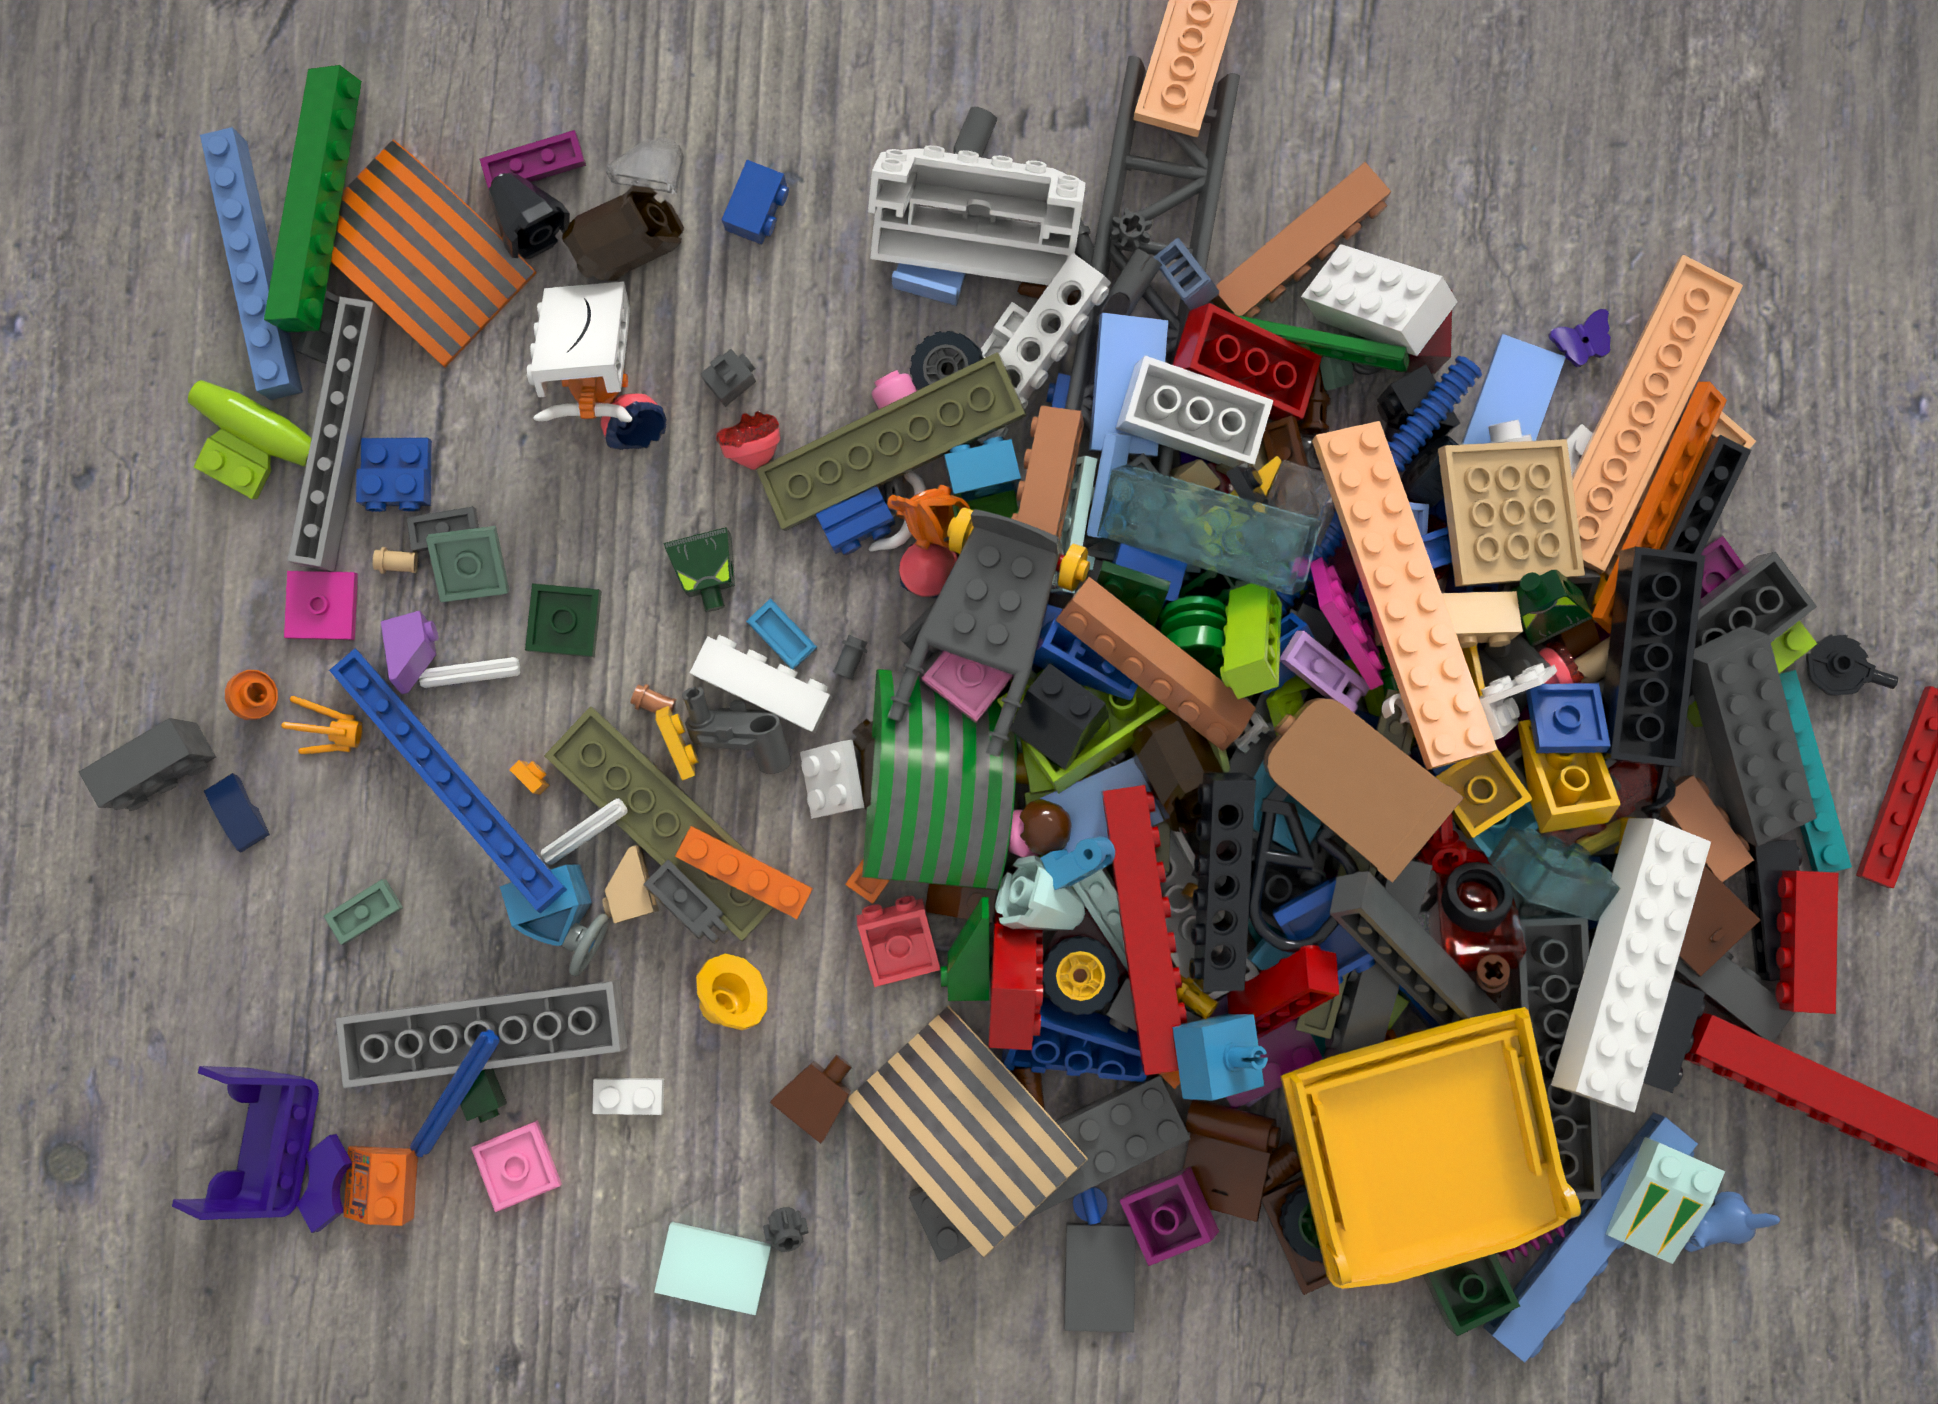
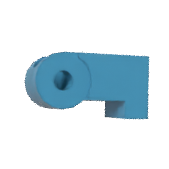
M1099 836L1081 840L1076 845L1075 850L1068 853L1067 849L1052 851L1041 857L1046 871L1053 878L1054 889L1057 890L1071 887L1109 866L1115 858V848L1109 839Z

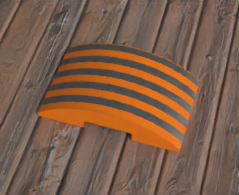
M394 139L343 190L331 262L445 368L537 273L519 254L518 258H512L504 246L502 237Z

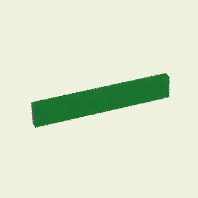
M1238 316L1320 356L1400 372L1406 371L1408 367L1409 357L1406 347Z

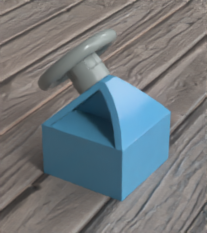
M580 864L564 865L551 869L552 873L566 887L567 891L541 914L535 910L512 882L499 886L511 926L535 940L555 946L563 945V948L571 952L575 951L570 963L569 973L574 977L579 976L594 957L609 924V917L606 914L598 915L588 928L579 924L592 904Z

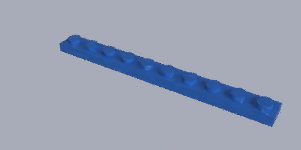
M356 648L329 670L536 911L541 914L567 891L566 887Z

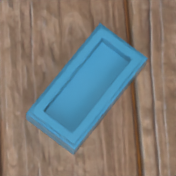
M771 598L746 621L792 670H795L817 649V646Z

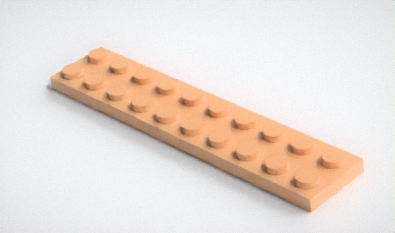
M1685 255L1678 259L1572 475L1583 564L1585 567L1595 570L1598 574L1606 571L1743 287L1742 284Z
M1380 421L1316 435L1312 443L1426 769L1438 768L1496 751L1495 741Z

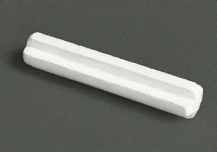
M511 657L428 668L419 677L421 687L429 688L518 676L520 674V663L517 658Z
M619 798L611 801L542 849V858L548 865H553L626 815L628 812L627 807Z

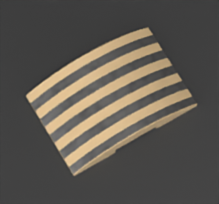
M949 1005L847 1098L848 1102L887 1149L984 1258L1088 1160L1044 1108Z

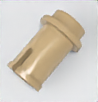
M382 547L381 550L374 551L373 569L379 570L381 574H385L386 571L416 573L418 569V553L388 551L386 547Z

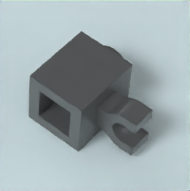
M732 349L728 350L724 355H718L710 362L711 365L700 373L706 385L725 407L756 382L751 373L755 370L753 364L743 353L737 356Z

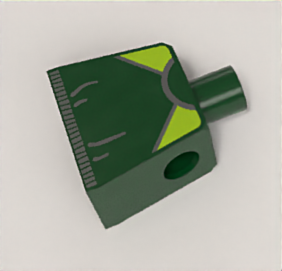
M727 527L664 543L666 552L685 594L688 597L701 595L705 612L724 608L721 590L735 586L732 537Z
M1550 570L1540 576L1534 572L1527 573L1521 578L1520 585L1511 590V592L1517 591L1522 627L1532 647L1593 618L1582 591L1558 570Z

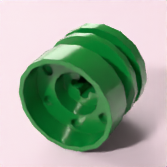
M1206 596L1179 598L1167 604L1159 614V632L1222 680L1220 668L1224 666L1222 646L1225 645L1226 641L1223 630L1224 626L1227 625L1226 605L1219 600Z

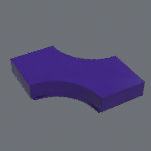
M337 1134L327 1136L305 1154L309 1166V1182L304 1195L296 1205L311 1233L321 1231L344 1211L340 1198V1188L343 1176L351 1167L352 1162Z

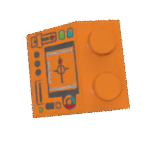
M349 1146L348 1156L352 1165L346 1171L343 1217L369 1225L403 1226L414 1219L418 1162L415 1151H411L410 1148Z

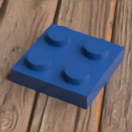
M1599 683L1542 684L1525 690L1536 753H1606L1611 745Z

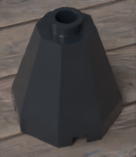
M502 173L492 180L489 188L490 201L504 246L512 258H518V254H521L524 259H531L554 247L558 242L555 235L559 230L564 233L570 223V213L565 206L518 174Z

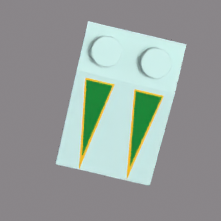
M1644 1137L1605 1234L1673 1264L1711 1207L1725 1171Z

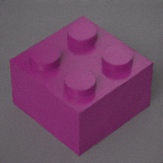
M1191 1167L1129 1191L1119 1200L1148 1266L1211 1242L1220 1232Z

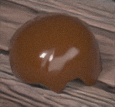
M1038 799L1029 802L1021 812L1020 819L1024 823V832L1020 834V837L1025 841L1031 852L1044 856L1052 851L1062 850L1067 846L1071 835V819L1069 814L1060 805Z

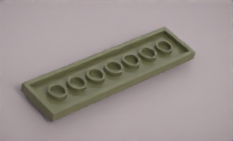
M996 352L781 456L756 470L781 529L787 531L816 517L817 513L875 486L879 487L944 456V454L950 453L953 447L974 442L1026 417L1027 414L1001 355Z
M590 706L544 755L600 809L615 799H621L628 812L615 823L661 866L669 859L724 913L720 920L741 941H744L772 911L774 907L675 857L690 826H694L750 856L752 855L594 707Z

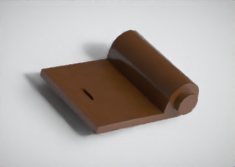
M1706 866L1703 869L1679 958L1698 977H1701L1760 921Z
M1203 1100L1192 1101L1186 1120V1130L1190 1133L1191 1139L1188 1143L1183 1169L1191 1167L1209 1209L1258 1222L1272 1149L1278 1147L1281 1137V1128L1276 1126V1119Z

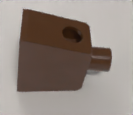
M837 1054L825 1069L813 1061L780 1090L770 1103L821 1144L851 1092L841 1081L851 1070L852 1066Z

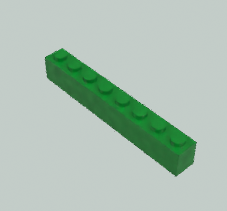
M341 65L311 68L307 72L264 315L265 321L287 333L319 331L362 83L361 80Z

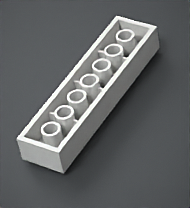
M1628 818L1551 1084L1552 1086L1607 1106L1635 1113L1710 848V841L1657 819Z

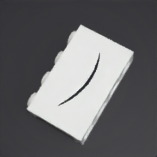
M624 281L544 288L542 302L537 304L539 322L534 323L536 341L531 343L530 346L532 364L527 365L528 382L530 385H535L538 397H546L548 381L602 376L607 393L621 392L630 318V304Z

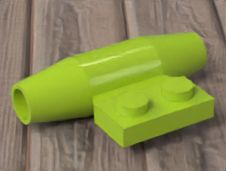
M199 380L193 385L188 394V403L221 428L211 437L207 438L194 468L251 499H258L272 471L271 455L306 467L312 438L290 420L241 393L203 380Z

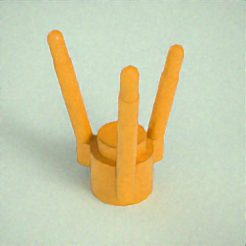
M296 696L290 697L292 703L338 720L337 722L332 721L330 727L283 722L281 727L284 729L327 734L329 741L335 742V744L300 748L298 750L299 754L333 751L350 752L351 747L358 748L362 737V722L355 721V715L343 714Z

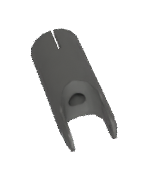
M971 107L954 145V154H958L959 151H973L982 158L997 122V117L983 108Z
M1136 248L1107 297L1102 302L1098 316L1110 298L1118 293L1128 298L1129 309L1125 315L1130 316L1162 264L1152 256L1149 257V254Z

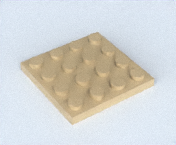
M1567 439L1446 445L1438 448L1456 587L1520 582L1521 578L1527 573L1534 572L1540 576L1550 570H1558L1566 578L1585 576Z

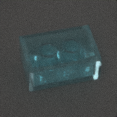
M1510 826L1487 859L1527 901L1594 921L1599 919L1620 890V887L1610 878L1612 873L1604 866L1593 862L1589 858L1591 853L1583 846L1574 842L1568 845L1553 835H1550L1549 838L1543 837L1531 828H1527L1524 831Z

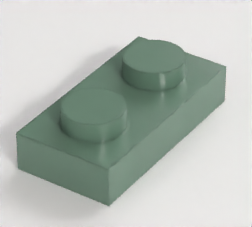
M381 879L325 914L324 918L339 943L344 945L398 912L403 906L387 880Z

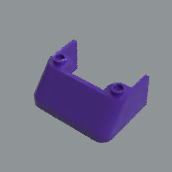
M199 1066V1074L228 1084L229 1096L237 1102L249 1103L237 1169L217 1173L208 1185L206 1198L173 1199L172 1207L199 1220L274 1218L289 1215L296 1208V1203L300 1197L307 1160L305 1154L309 1149L319 1097L317 1084L301 1076L248 1067Z

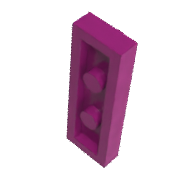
M575 130L479 159L488 190L492 180L502 173L518 174L529 182H533L586 166Z

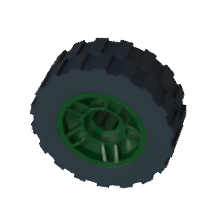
M1298 1185L1292 1193L1286 1196L1287 1200L1282 1204L1280 1224L1283 1230L1281 1231L1288 1244L1298 1255L1304 1256L1311 1262L1319 1261L1324 1263L1306 1185Z

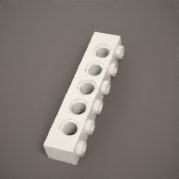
M1073 252L1000 352L1009 376L1015 373L1020 375V383L1015 389L1024 410L1028 405L1027 398L1034 388L1036 390L1039 389L1048 377L1047 370L1054 361L1058 362L1067 352L1069 347L1068 341L1074 333L1078 334L1084 329L1089 320L1087 315L1095 305L1099 306L1109 293L1108 286L1111 282ZM1080 290L1081 299L1075 305H1068L1067 298L1072 291ZM1054 318H1060L1061 326L1059 330L1049 334L1047 331L1048 323ZM1040 346L1039 357L1035 361L1029 362L1027 354L1030 348ZM1005 426L978 439V441L983 444V441L993 437L1001 436L1004 439L1008 433V428Z

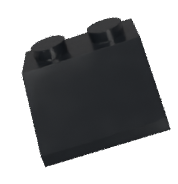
M1427 365L1391 383L1377 399L1379 403L1377 409L1385 422L1406 425V419L1409 416L1413 417L1415 415L1413 410L1416 407H1421L1420 402L1422 399L1427 400V393L1430 390H1435L1436 380ZM1454 411L1446 413L1447 419L1444 422H1439L1440 427L1438 430L1433 429V434L1447 436L1461 424Z
M1049 663L1027 690L1021 703L1022 708L1018 709L1010 731L1066 771L1107 721L1109 714L1105 702Z

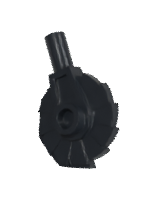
M1828 635L1820 642L1817 641V645L1811 649V653L1806 654L1809 680L1827 695L1854 694L1865 683L1870 682L1890 689H1894L1897 686L1898 676L1876 670L1875 665L1867 662L1866 658L1869 657L1865 650L1860 647L1861 643L1847 638L1848 635Z

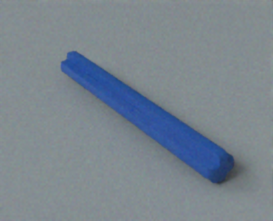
M488 1029L486 1032L479 1034L412 1141L410 1149L415 1151L417 1157H423L424 1154L430 1153L499 1044V1037L494 1034L493 1030Z

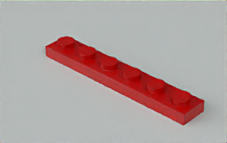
M1932 686L1924 687L1856 876L1886 888H1894L1938 769V688Z

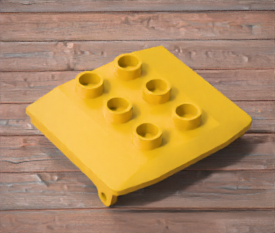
M1525 1007L1466 1018L1334 1055L1280 1076L1326 1275L1335 1287L1345 1289L1395 1283L1516 1248L1563 1225L1568 1219L1581 1215L1579 1200L1574 1189L1567 1184L1563 1172L1529 1011Z

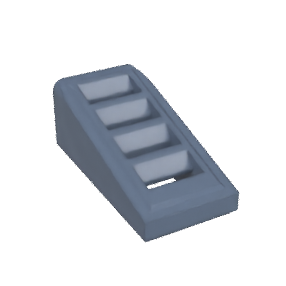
M1176 238L1153 257L1162 264L1159 270L1190 310L1207 304L1219 294V289L1179 238ZM1181 253L1183 254V256L1180 259H1178L1174 264H1172L1169 268L1166 267V265L1169 264L1172 260H1174L1178 255H1180ZM1190 263V265L1186 269H1184L1181 273L1174 277V275H1176L1179 271H1181ZM1198 274L1197 277H1195L1192 281H1190L1187 285H1185V286L1182 288V286H1183L1185 283H1187L1190 279H1192L1195 275Z

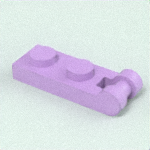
M1305 631L1295 632L1280 657L1281 663L1326 699H1334L1354 713L1358 709L1357 702L1360 697L1366 696L1370 689L1362 677ZM1347 685L1349 690L1344 694L1342 692Z

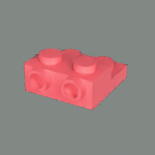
M904 896L895 901V906L882 909L881 905L874 904L865 907L862 910V914L856 915L857 927L874 987L941 970L923 898L915 900L914 896Z

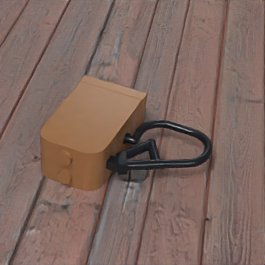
M1312 699L1302 705L1294 716L1286 714L1274 728L1278 735L1269 744L1264 753L1263 764L1265 771L1276 785L1265 798H1262L1260 809L1262 817L1250 888L1249 918L1259 936L1271 946L1286 952L1296 953L1303 946L1321 945L1339 925L1330 915L1313 935L1301 940H1289L1271 930L1262 917L1261 899L1268 863L1307 870L1313 869L1314 855L1295 803L1283 801L1288 794L1323 822L1321 825L1323 828L1315 837L1316 843L1343 865L1347 875L1359 872L1358 866L1352 856L1331 839L1332 836L1338 835L1367 859L1372 867L1392 883L1464 798L1452 787L1438 780L1349 708L1334 699ZM1277 814L1284 816L1297 853L1271 849Z

